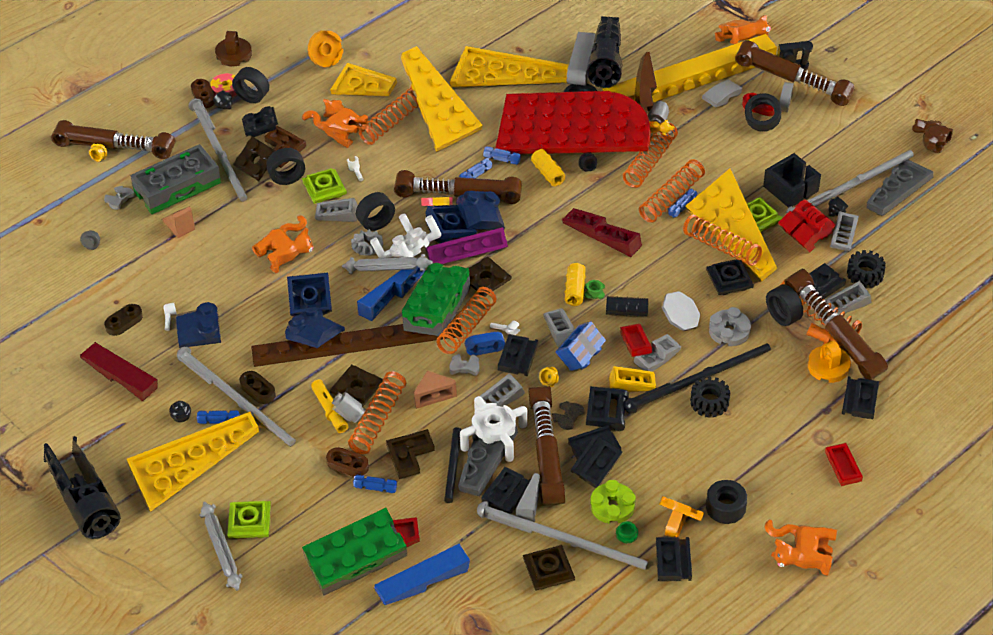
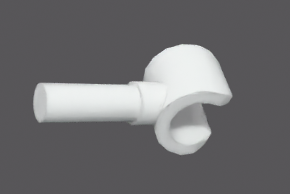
M355 156V161L353 162L347 159L348 169L355 172L359 181H363L359 171L358 157Z
M174 303L165 304L163 307L165 312V331L170 330V316L177 314Z
M512 321L509 325L490 324V328L505 331L507 335H516L520 331V329H517L519 326L517 321Z

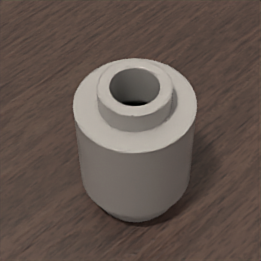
M663 101L655 102L648 114L649 121L664 122V120H667L669 107Z
M346 392L343 394L338 393L332 401L334 405L332 409L348 422L356 423L365 412L362 404Z

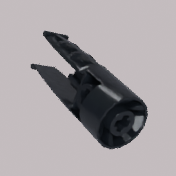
M601 16L594 39V44H597L588 60L587 77L596 87L610 88L619 82L622 75L623 64L619 54L621 28L619 17Z
M73 436L72 454L82 475L80 476L79 473H76L70 480L50 446L45 443L44 462L48 463L56 486L60 490L64 502L82 535L86 538L97 539L110 534L120 523V512L102 480L95 472L94 466L89 462L85 453L77 444V437Z

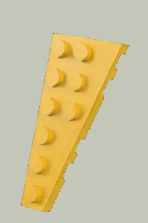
M417 46L401 54L402 63L407 75L410 77L411 87L416 93V100L424 121L430 130L429 134L433 138L436 152L482 130L483 125Z
M466 46L450 80V87L567 83L569 64Z
M729 168L685 207L692 215H696L704 221H709L710 224H715L716 227L720 226L722 230L726 229L728 233L732 232L734 236L739 235L740 239L745 238L746 242L751 241L753 245H760L762 248L760 260L753 266L744 262L743 264L756 277L764 281L777 267L738 183ZM707 222L704 223V227L706 228L708 227ZM713 225L710 226V229H709V231H710L711 233H712V231L714 230V226H713ZM719 228L716 229L715 234H714V236H715L716 238H717L718 234L720 233V229H719ZM725 231L722 232L721 237L719 239L721 243L723 242V239L726 236ZM732 234L728 235L727 240L724 243V246L726 248L729 246L730 240L733 237ZM738 237L734 238V241L730 246V252H732L735 249V246L739 241ZM744 240L740 241V244L736 249V255H738L741 252V249L745 244ZM750 243L746 244L742 252V258L746 256L747 251L751 247ZM757 247L751 251L749 261L755 256Z
M247 412L127 458L128 466L149 511H153L259 433L258 425L251 412Z

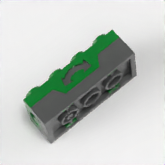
M200 144L130 175L134 193L140 200H144L145 207L151 214L157 213L221 183L218 165Z
M440 263L428 265L402 309L404 331L435 336L443 333L444 329L454 319L470 290L469 268L460 266L447 268L444 267V264Z
M383 508L302 547L304 557L323 596L407 556V546L400 533H397L387 508Z

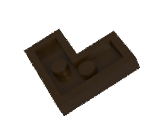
M428 429L386 440V446L399 479L420 474V467L415 456L435 451V445Z

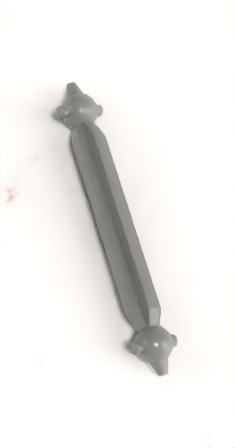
M421 254V257L418 259L415 257L354 261V258L350 257V260L343 264L342 268L347 269L349 274H353L355 270H406L417 267L420 268V271H424L428 265L432 264V261L428 260L425 254Z
M203 502L199 516L201 518L205 517V525L224 575L228 577L226 586L238 591L243 576L242 574H237V567L217 516L214 515L216 506Z

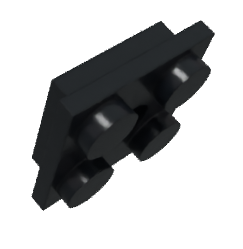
M270 106L262 108L260 112L255 114L248 113L242 118L246 137L260 136L275 130L276 125H278L275 109Z
M734 259L706 267V271L718 295H727L728 293L745 291L754 287L742 260Z

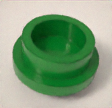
M625 521L616 528V537L620 542L632 543L637 540L639 531L634 523Z

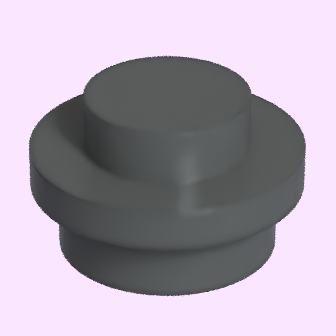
M89 230L81 235L80 241L85 248L94 250L100 244V236L97 232Z

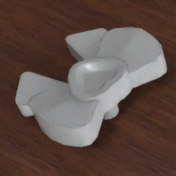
M118 186L114 188L118 194L116 196L105 195L104 201L112 209L118 210L128 198L135 197V194L130 188Z
M460 354L452 357L450 374L453 375L459 372L470 373L474 376L479 374V358L472 354L468 362L466 360L462 361Z

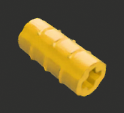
M544 149L537 150L532 154V163L540 171V174L545 177L546 181L554 187L564 182L566 175Z
M572 263L567 268L566 290L564 291L565 302L571 306L581 305L585 294L586 268L579 263Z

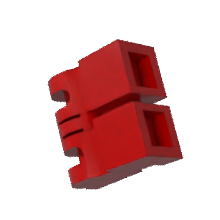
M807 200L799 202L792 212L789 211L778 222L781 228L809 253L815 248V243L820 238H827L836 226L832 220Z

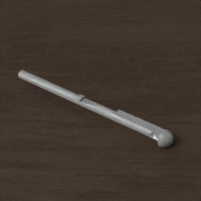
M197 98L192 99L189 102V109L195 111L240 201H246L247 196L227 159L226 152L222 151L221 145L213 132L216 128L202 101Z
M908 150L863 174L857 175L852 180L808 200V202L816 207L912 158L914 154L911 150ZM789 207L786 211V214L789 211L792 212L795 209V207Z
M182 347L178 350L177 358L180 362L187 365L208 384L211 385L213 383L236 401L241 409L251 412L253 417L291 447L295 444L296 440L192 356L189 347Z
M487 501L481 502L477 506V514L481 518L485 517L528 533L534 531L569 543L573 547H580L644 570L647 568L648 561L491 508Z

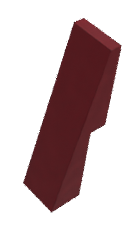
M573 208L562 219L563 224L629 257H632L642 246L640 233L607 224L606 217Z
M96 342L80 354L82 360L111 382L113 380L117 381L141 401L148 398L158 388V379Z

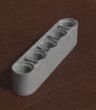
M578 32L567 70V84H587V65L589 57L596 49V44H594L596 33Z

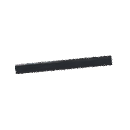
M459 427L453 428L444 497L446 503H452L454 498L461 428Z

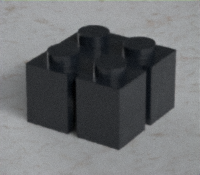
M793 153L765 169L763 187L789 208L801 202L803 197L807 199L819 192L821 174L810 165L806 166V162Z

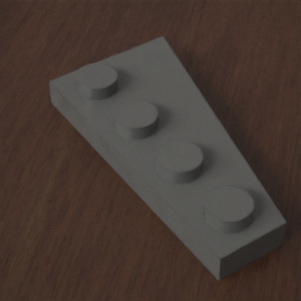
M910 160L900 163L892 169V174L889 178H885L881 188H878L867 201V209L881 216L885 215L933 178V171Z
M493 420L489 421V423L491 424L498 423L497 421ZM515 427V433L512 436H509L512 439V441L518 434L517 427ZM474 434L472 436L471 448L469 447L467 454V463L464 464L458 486L461 492L480 497L505 455V445L501 440L487 444L483 439Z

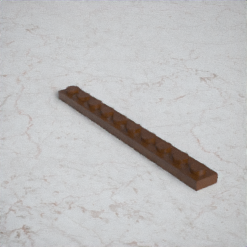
M403 324L339 333L319 348L288 340L253 345L251 349L254 367L436 341L439 336L404 331ZM456 324L458 329L462 331L461 325ZM452 329L457 336L462 337L459 331Z

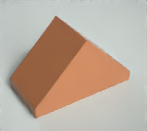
M190 206L162 219L177 238L195 230Z
M430 371L425 373L414 391L416 409L457 397L454 379Z

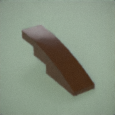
M646 52L640 60L635 86V101L641 105L648 116V112L654 106L651 94L657 88L650 52Z

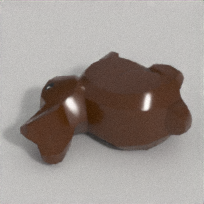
M916 119L915 124L912 126L914 132L924 133V146L934 153H941L953 135V129L943 126L940 121L936 120L924 121Z

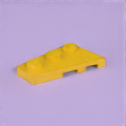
M347 63L330 91L331 94L390 96L397 84V79Z

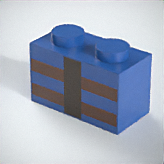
M590 321L578 325L556 350V353L570 371L582 370L590 364L589 360L592 356L597 355L602 350L601 346L606 340Z

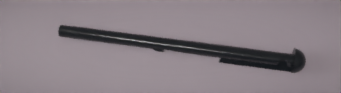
M766 343L715 366L704 368L703 371L673 384L667 383L634 398H628L624 402L625 410L628 413L634 414L640 406L692 385L703 377L706 379L708 376H713L769 352L771 347Z

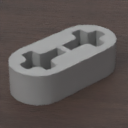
M784 82L779 102L783 112H788L794 83Z

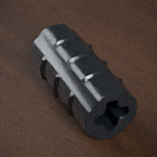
M607 296L606 315L648 317V298Z

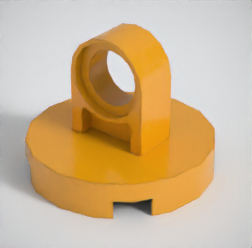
M320 30L314 33L308 43L310 60L320 67L336 65L343 54L341 38L329 30Z
M830 341L815 348L808 357V370L810 374L818 380H821V378L829 380L828 383L839 382L846 378L851 367L849 355L835 341Z
M662 496L659 505L673 510L665 529V536L668 537L679 536L687 516L701 521L704 515L702 511Z

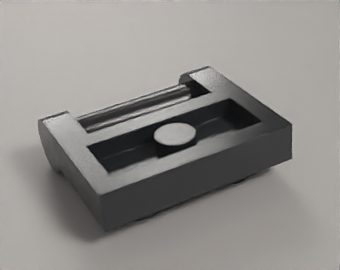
M801 41L779 44L777 56L801 65V68L804 69L803 71H806L809 67L808 59L810 52L813 50V43ZM798 51H802L801 59H797Z
M590 386L586 425L598 427L609 425L610 428L616 431H623L626 424L624 420V402L629 398V392L623 389ZM611 399L617 400L615 417H609Z

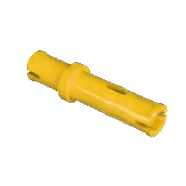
M321 379L313 381L311 388L325 410L327 420L332 422L337 433L346 432L348 430V423L332 409L334 406L332 404L333 398Z

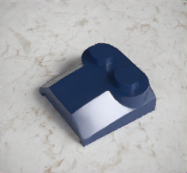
M466 191L458 197L456 204L468 229L493 230L501 227L505 229L498 209L500 199L494 192Z
M457 205L427 206L426 217L432 215L441 232V237L435 239L437 243L477 234V230L467 228Z
M328 272L287 277L290 316H298L309 307H317L322 310L323 315L332 312Z
M205 302L200 304L196 310L176 315L179 348L221 343L219 314L215 304Z
M309 307L288 322L285 336L287 340L319 348L331 338L345 331V327L323 317L322 310L317 307Z

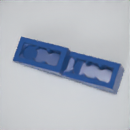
M417 267L415 269L400 270L357 301L358 315L373 321L395 295L403 298L421 278L425 269L420 271V268Z
M457 544L375 584L374 589L383 604L388 605L426 592L427 585L468 572L470 559L461 545Z

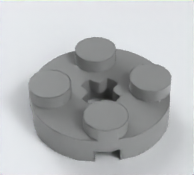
M731 307L727 310H721L710 317L709 334L715 342L719 344L721 342L728 343V346H738L747 341L751 331V322L738 308ZM726 326H732L734 328L731 330L730 328H726Z

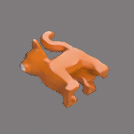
M763 15L756 22L739 19L719 25L721 31L715 33V40L722 42L725 39H732L730 43L737 44L738 41L749 40L756 36L764 34L768 36L771 28L766 21L767 15Z
M323 99L326 111L323 116L328 118L326 121L321 122V116L315 111H306L302 115V120L304 121L314 118L313 122L317 128L323 130L328 136L346 148L353 143V140L348 139L349 134L357 133V129L359 130L360 127L368 122L367 115H357L352 109L344 107L341 100L329 101Z
M302 215L297 216L298 224L287 223L280 228L271 230L267 236L252 246L253 252L259 258L267 254V250L273 251V253L267 256V259L271 262L270 269L275 274L279 272V266L292 261L301 253L313 251L312 240L308 235V228L306 227L307 220ZM303 230L294 241L286 234L287 231L298 232Z
M769 519L765 523V530L772 537H783L788 533H792L795 536V548L779 539L775 540L777 547L771 556L777 561L779 567L796 565L803 569L817 568L821 570L823 575L828 576L833 558L831 556L833 548L828 545L829 540H836V529L796 526L792 524H786L779 529H775L772 520Z

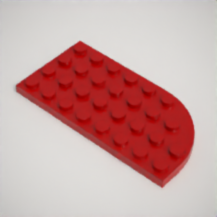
M583 91L506 94L496 148L510 151L511 154L513 152L533 154L540 149H544L547 154L641 152L649 150L651 130L648 116L641 105L632 98L620 93Z

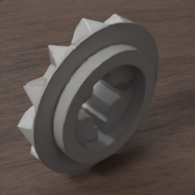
M370 229L367 232L361 230L360 234H354V238L351 239V247L360 255H373L376 253L371 243L369 245L364 240L371 241L377 238L383 247L382 235H378L377 231L371 232Z

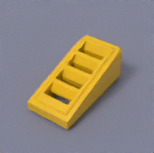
M613 366L609 375L610 388L623 389L628 392L650 391L656 388L655 374L651 371Z

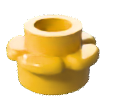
M93 144L89 154L93 160L99 162L102 159H106L107 149L102 144Z
M555 367L542 369L539 374L540 382L543 385L554 387V384H557L559 381L557 369Z

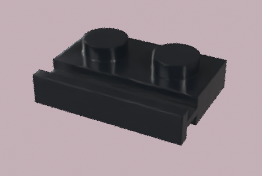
M826 263L809 273L814 282L813 286L816 292H819L818 295L822 296V299L827 298L845 286L846 279L840 278L839 274Z
M509 334L498 363V371L517 375L522 373L528 377L538 348V340L532 341L527 337Z
M848 376L842 414L849 413L854 417L873 420L879 381L862 378L855 380Z
M609 425L568 438V444L571 446L577 460L595 435L621 450V446L613 432L610 431Z
M595 435L571 468V472L577 474L579 478L594 488H597L619 460L622 451L607 441H603L598 435Z
M504 467L481 497V502L487 501L489 502V507L512 514L531 479L527 480L523 475Z
M656 537L658 581H681V579L692 581L689 537H686V539H679V537Z

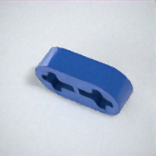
M490 332L470 336L465 340L464 344L467 353L476 356L501 351L504 349L505 340L501 332Z

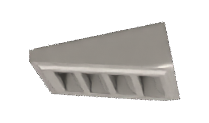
M355 198L317 203L315 219L355 222L357 221L355 213L358 204Z
M839 211L830 247L850 252L859 216ZM840 223L850 225L852 228L840 225ZM839 229L850 231L851 233L839 231ZM837 235L849 237V239L838 237ZM836 240H837V241L846 242V243H848V244L845 245V244L837 243Z
M860 281L825 299L826 304L831 303V308L833 309L835 306L832 303L836 302L839 305L838 315L843 311L847 313L872 303L871 295ZM841 300H844L846 304L843 305Z
M563 308L543 314L558 348L575 330Z
M509 373L480 395V397L483 398L486 404V400L489 399L492 403H497V406L504 407L503 405H508L517 400L525 392L518 381ZM504 391L506 395L503 396L500 392ZM497 395L499 400L496 401L493 396Z
M534 473L516 508V516L535 522L540 490V475L538 473Z

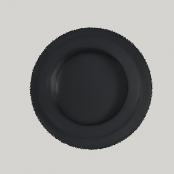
M224 90L220 91L213 99L215 106L219 109H232L231 94Z
M584 153L580 156L578 165L585 172L593 171L597 167V158L593 153Z
M838 196L829 201L828 216H838L839 211L847 212L848 205Z
M176 401L169 408L170 416L176 422H185L191 415V407L187 402Z

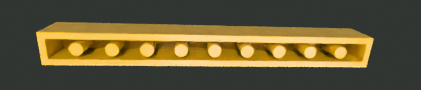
M766 34L749 39V41L756 43L759 49L776 55L777 46ZM740 42L654 71L657 88L651 94L652 100L656 102L756 67H744L736 62L735 56L742 44ZM636 77L617 83L610 88H602V91L620 93L635 100Z

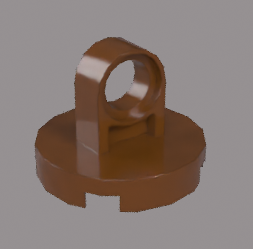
M227 31L225 39L215 47V55L222 65L229 67L239 66L240 62L250 60L252 48L247 40L238 37L237 31Z

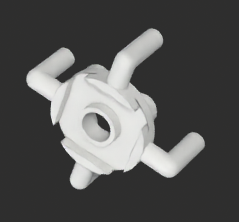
M401 214L399 219L407 233L406 235L394 237L392 239L393 244L387 251L383 250L377 238L372 239L370 243L378 258L414 257L421 252L420 248L425 245L427 247L430 241L440 238L441 232L432 215L425 218L431 230V233L426 234L420 227L413 229L407 215Z
M477 396L474 399L475 414L472 417V426L460 431V449L468 451L469 436L476 434L487 444L501 440L505 445V460L508 462L513 461L514 443L509 436L515 433L517 417H519V427H527V408L521 406L512 410L506 405L501 407L497 406V403L486 404L482 397ZM494 420V421H497L498 423H496V424H491V423H489V421Z

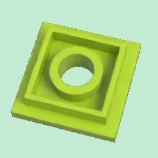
M330 168L302 178V182L313 204L332 198H340L342 195L347 194L335 169Z
M761 197L747 203L760 232L775 226L782 219Z
M271 501L230 502L228 538L269 537ZM249 515L254 516V518L250 520L244 519L246 516Z

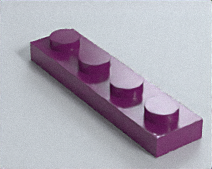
M501 227L425 247L428 260H431L432 263L444 264L508 247L504 228Z

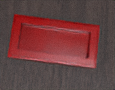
M640 323L620 327V334L631 357L652 353V346Z
M847 443L825 448V454L841 486L862 482L863 476Z

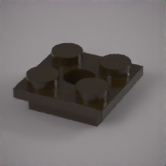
M252 136L236 158L233 166L260 181L267 171V160L275 150ZM260 156L259 161L254 164L255 158Z
M488 256L472 267H469L470 286L476 291L480 287H487L494 291L512 279L511 275ZM479 292L484 297L488 295L487 293Z
M351 364L330 389V393L337 395L338 393L343 394L346 392L360 402L363 407L377 391L383 379Z
M562 545L523 555V560L535 591L575 581L574 573ZM546 563H551L554 565V567L546 568L543 565Z

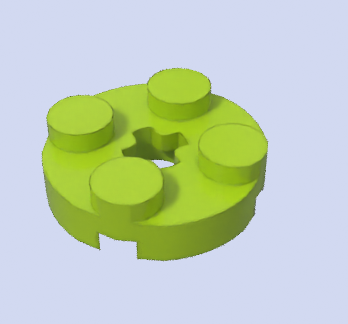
M608 480L593 491L590 500L591 510L598 520L609 524L610 521L622 523L630 519L634 514L636 496L627 486L618 483L616 480ZM609 501H617L618 505H609Z

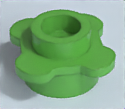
M591 280L585 284L586 292L584 296L587 299H603L605 297L603 292L605 285L599 280Z

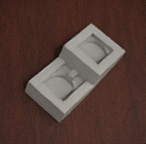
M728 79L709 89L702 96V99L714 107L723 106L728 103L730 97L740 95L743 88Z
M666 334L652 341L651 354L635 356L633 362L642 370L653 372L681 350V346Z

